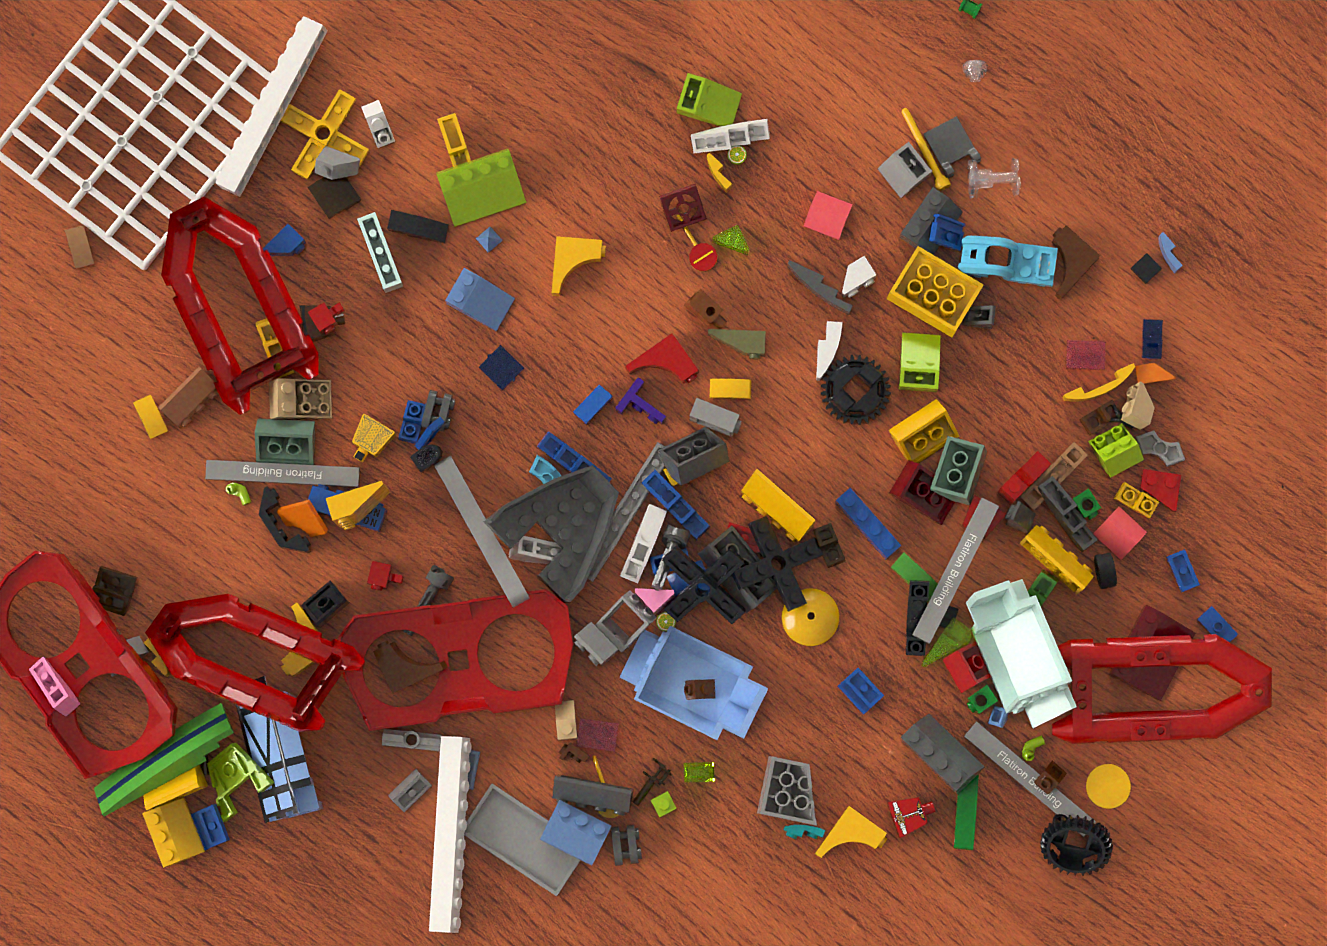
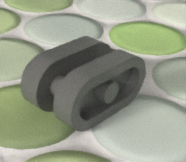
M430 390L421 427L427 428L441 417L445 422L439 431L444 432L445 428L449 429L451 418L448 416L450 410L453 411L456 400L453 399V395L445 393L444 398L437 397L438 391ZM435 405L441 406L439 417L433 416Z
M634 824L626 825L627 831L619 832V826L611 827L615 866L623 865V859L630 858L631 864L639 863L638 859H642L641 847L637 848L636 840L640 839L639 829L634 828ZM628 839L629 851L621 850L620 840Z

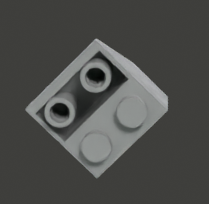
M909 142L894 152L878 168L879 172L900 198L904 197L932 174V170Z
M592 622L574 636L577 640L575 645L582 652L586 650L590 654L588 656L589 659L596 666L598 664L603 666L619 651Z

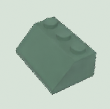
M257 419L255 428L256 462L314 465L315 421Z
M948 436L930 489L951 501L970 505L987 455L985 446Z

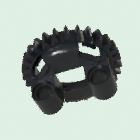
M851 355L848 361L844 356L843 363L836 360L837 367L831 364L832 372H825L829 377L822 378L826 382V384L821 385V388L825 389V391L820 394L821 396H826L822 403H829L825 409L832 408L830 415L832 416L837 413L836 420L843 417L844 424L849 419L851 425H853L854 420H857L858 425H861V420L864 419L867 424L868 417L875 420L874 414L876 413L880 416L881 412L879 409H886L883 402L889 403L885 396L891 395L890 392L886 391V389L891 388V385L885 384L889 377L883 378L886 371L880 372L881 365L875 367V360L868 362V357L866 356L864 361H862L861 355L858 356L857 360H854L853 355ZM855 375L870 388L857 403L843 389ZM831 381L833 382V396H832V397H830V395H832V394H831V386H832V385H830V384H831ZM849 412H863V413H864V415H862V416H861V414H851V416H849V415H847V414H848Z
M1056 814L1053 817L1052 823H1049L1048 828H1044V833L1041 836V853H1043L1044 859H1048V864H1053V869L1060 868V873L1063 870L1067 871V875L1070 872L1074 873L1075 876L1077 873H1081L1084 876L1085 872L1091 875L1092 870L1098 872L1099 868L1103 869L1112 856L1113 845L1110 832L1100 822L1095 824L1093 818L1090 821L1087 820V816L1080 818L1077 815L1076 818H1072L1071 815L1067 817L1063 814ZM1069 830L1088 835L1086 848L1065 844ZM1051 843L1060 851L1059 856L1054 849L1051 850ZM1097 855L1096 861L1093 859L1085 862V865H1083L1084 858Z

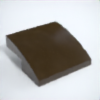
M323 177L308 187L328 219L333 218L343 210H348L361 201V198L346 177L333 180Z
M101 566L92 589L99 597V602L106 611L125 616L138 577Z

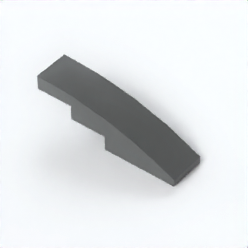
M789 260L787 267L803 285L830 306L849 315L853 305L837 299L838 290L823 284V275Z
M1053 476L1038 487L1051 512L1081 553L1098 540L1087 528L1086 524L1088 522L1075 508L1077 504Z

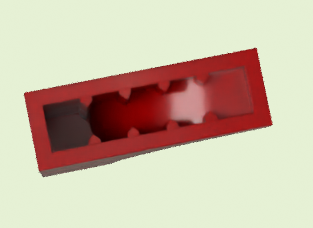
M672 333L625 366L629 374L646 368L663 369L675 375L683 384L686 381L688 383L694 381L698 377L696 374L699 373L695 364Z
M1037 451L1010 477L997 493L1012 505L1049 468L1051 463Z

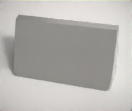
M415 769L388 796L405 812L432 785Z

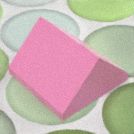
M635 588V594L654 615L674 599V590L659 589L657 591L655 589Z

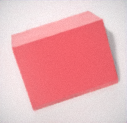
M817 191L803 227L839 240L853 204Z
M1118 506L1093 535L1116 557L1122 560L1147 532Z

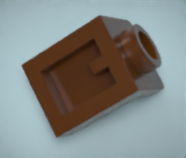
M571 742L569 745L564 744L559 751V754H561L559 758L562 761L569 752L572 753L570 757L578 763L581 761L586 763L590 757Z
M1052 760L1034 783L1046 794H1050L1067 773Z

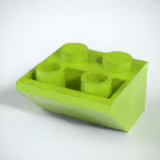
M1122 423L1089 440V444L1097 459L1110 478L1144 460L1139 444Z

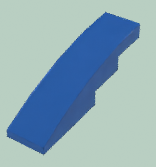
M549 431L537 445L540 450L571 473L593 465L609 482L612 480L606 473Z
M656 470L642 482L643 486L686 530L690 531L696 540L710 528V525Z

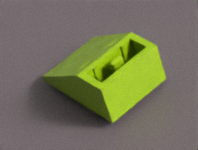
M687 73L677 106V114L717 126L731 125L734 122L742 93L709 79Z
M902 332L899 390L937 392L941 335Z

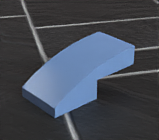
M1162 232L1158 237L1160 250L1170 269L1176 273L1183 265L1171 253L1176 246Z

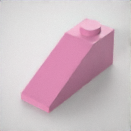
M42 657L29 668V671L55 710L67 716L80 705L73 691L46 658Z

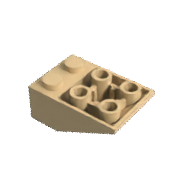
M275 379L270 381V419L303 420L332 418L331 380Z

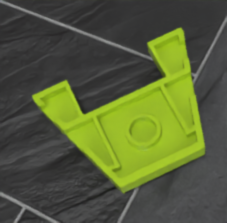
M231 743L207 763L212 786L216 788L218 796L216 803L217 806H220L223 822H227L238 813L229 795L245 781L251 778L258 793L264 792L274 783L237 743Z

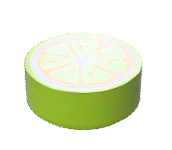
M740 145L732 146L727 154L729 162L734 165L742 164L746 160V150Z
M663 612L657 617L656 623L661 631L667 632L670 626L675 627L676 621L667 612Z

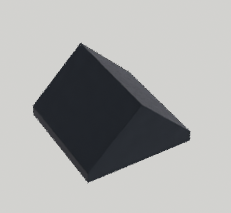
M330 580L301 606L315 624L321 628L350 602Z

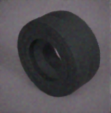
M1111 553L1095 555L1094 566L1100 589L1117 586L1116 569Z

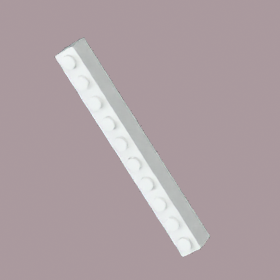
M303 16L302 20L297 23L296 31L293 37L289 38L284 54L280 55L276 69L271 72L267 86L262 89L258 103L253 106L249 120L244 123L240 137L235 140L231 154H228L223 169L217 174L215 183L220 188L240 197L328 31L322 24Z
M441 736L429 931L458 933L461 926L459 915L462 907L463 850L466 846L464 833L467 828L465 816L468 809L466 799L469 790L468 772L470 771L469 753L471 752L470 738Z

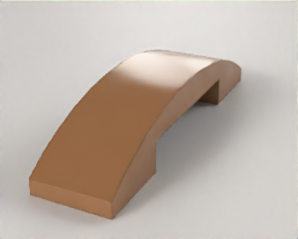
M1073 442L1029 487L1021 498L1035 510L1044 501L1038 487L1052 476L1060 484L1088 454Z

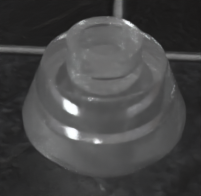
M982 60L966 61L962 68L970 82H980L986 75L988 65Z

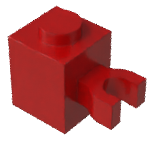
M323 302L310 310L308 314L321 334H329L338 325L333 317L345 310L340 302L330 309Z
M372 561L367 584L371 585L373 590L382 591L383 588H388L389 581L402 584L404 577L391 573L392 565Z

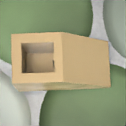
M1139 382L1131 386L1127 391L1128 397L1122 408L1123 415L1121 420L1141 430L1150 425L1155 407L1144 383Z

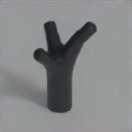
M1113 404L1112 408L1116 416L1111 418L1109 422H1119L1132 429L1134 426L1121 420L1123 414Z

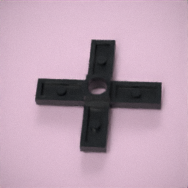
M767 516L750 522L748 526L763 559L737 569L732 574L738 589L741 590L765 579L773 578L788 612L807 604L791 569L823 555L816 538L782 550ZM772 559L780 563V570L773 568L771 564Z
M677 545L663 557L662 561L688 584L684 590L664 607V610L675 621L679 622L701 601L704 602L705 600L731 624L745 613L746 609L720 586L722 582L744 564L745 560L734 549L729 548L705 571ZM705 583L710 589L702 590L698 587V584Z

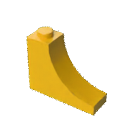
M556 237L552 296H560L566 278L575 269L587 263L601 262V257H605L606 246L603 245L602 240Z
M299 603L291 606L297 623L318 631ZM289 652L281 660L284 664L281 668L287 676L291 674L292 677H295L315 662Z
M848 806L815 854L822 858L831 848L846 842L863 843L874 849L877 847L882 848L887 841L885 837L887 833Z

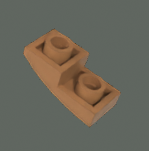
M84 226L66 229L65 233L75 268L94 264Z

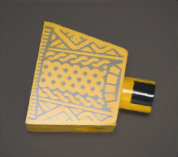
M363 414L352 440V443L359 447L353 457L362 463L368 454L378 457L393 440L396 433L368 415Z

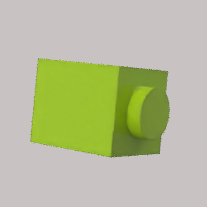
M668 791L651 800L659 818L677 809Z

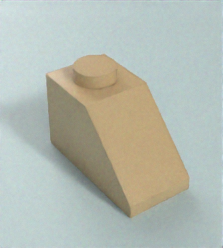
M574 700L562 701V705H555L558 741L578 739Z

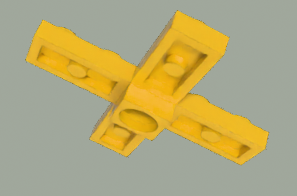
M339 89L321 120L315 119L291 104L288 105L281 122L310 138L293 165L292 172L309 180L315 170L316 158L325 146L360 158L359 167L361 166L370 150L338 132L354 105L356 98ZM322 128H327L330 131L329 137L324 140L318 139L317 132Z

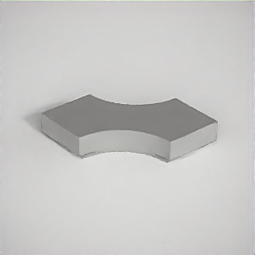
M1154 430L1135 437L1142 455H1155L1165 463L1166 467L1185 461L1179 442H1165L1157 436Z

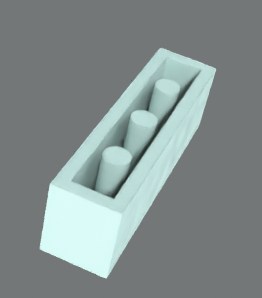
M376 213L358 218L357 220L385 293L403 287Z

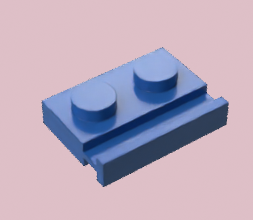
M934 214L935 222H932L929 241L955 251H961L964 235L962 230L965 227V223L941 214Z
M859 668L854 670L837 686L863 715L884 697L880 690Z
M216 804L191 814L204 850L230 840Z

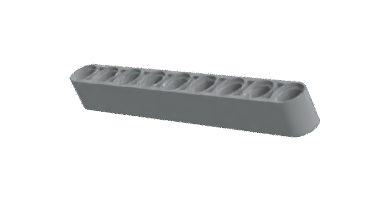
M451 455L434 464L512 607L514 608L530 599L495 534L483 522L486 518Z

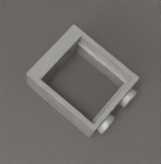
M696 398L689 415L690 421L733 437L734 433L738 434L742 422L739 420V414Z
M629 590L595 626L622 653L631 646L657 617L640 601L636 594ZM624 603L644 622L631 637L611 619Z

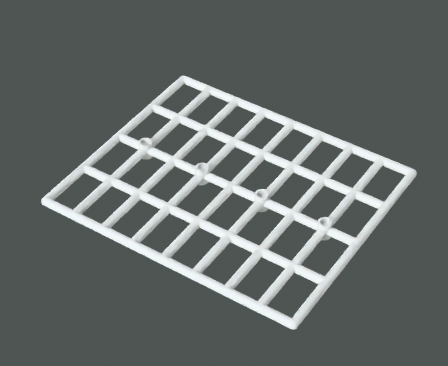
M110 0L0 138V150L11 136L14 135L44 158L31 175L0 151V161L142 270H146L165 247L167 232L160 239L130 215L143 198L167 218H170L172 211L147 193L160 176L191 199L190 203L204 197L216 182L217 174L223 169L225 159L228 154H231L232 150L200 125L211 111L214 110L240 131H243L244 123L218 103L231 87L251 104H257L259 99L235 81L247 66L251 67L268 81L271 74L176 0H163L167 5L155 20L129 0ZM118 2L150 25L137 42L106 19ZM173 9L204 31V34L193 47H189L161 25ZM101 24L132 47L120 64L89 41ZM155 31L159 32L187 54L175 70L143 47ZM210 37L242 60L230 76H227L198 53ZM83 46L114 69L102 86L71 63ZM138 53L169 76L158 91L151 89L126 69ZM191 61H197L224 82L212 99L181 76ZM65 69H68L97 92L85 108L53 85ZM120 75L151 97L150 102L140 114H137L108 91ZM175 81L206 104V107L195 121L164 99L163 96ZM47 91H50L79 114L67 130L35 107ZM103 97L134 120L123 135H118L91 114V111ZM156 105H161L189 127L177 143L145 120ZM30 113L62 136L49 153L18 129ZM85 119L116 142L104 159L73 136ZM140 125L172 149L160 165H157L128 142ZM195 132L226 155L214 172L183 149ZM67 142H70L99 165L88 180L82 179L55 158ZM121 149L127 150L154 171L142 187H139L110 164ZM177 154L209 178L197 194L165 171ZM49 164H52L80 186V190L69 203L37 180ZM105 170L136 193L124 210L93 187V184ZM86 193L91 194L118 215V218L106 232L75 209ZM124 221L156 244L144 261L112 238Z

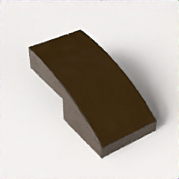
M831 523L813 530L828 568L846 561Z

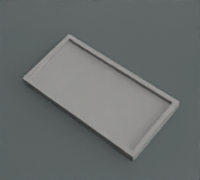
M494 784L490 785L467 820V828L464 833L466 837L555 896H558L580 862L579 859L541 841L540 838L549 821Z

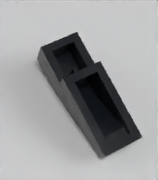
M391 210L387 229L388 231L406 234L410 237L445 243L449 224Z

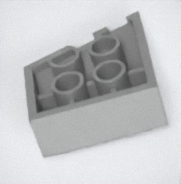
M768 756L757 813L817 826L810 764Z

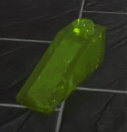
M953 617L920 666L924 668L962 647L963 644L967 646L973 637L971 635L973 630Z

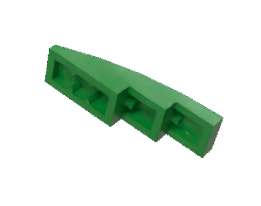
M979 774L957 795L954 849L973 850Z

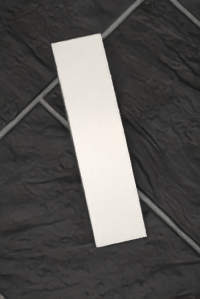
M768 119L736 123L691 134L693 153L728 150L732 146L750 144L751 141L770 139Z

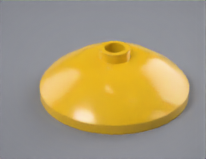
M813 588L802 589L801 591L807 604L789 612L784 605L782 624L785 632L793 641L805 646H817L828 641L836 632L839 625V610L833 598L826 592ZM808 613H813L815 618L813 620L808 619Z

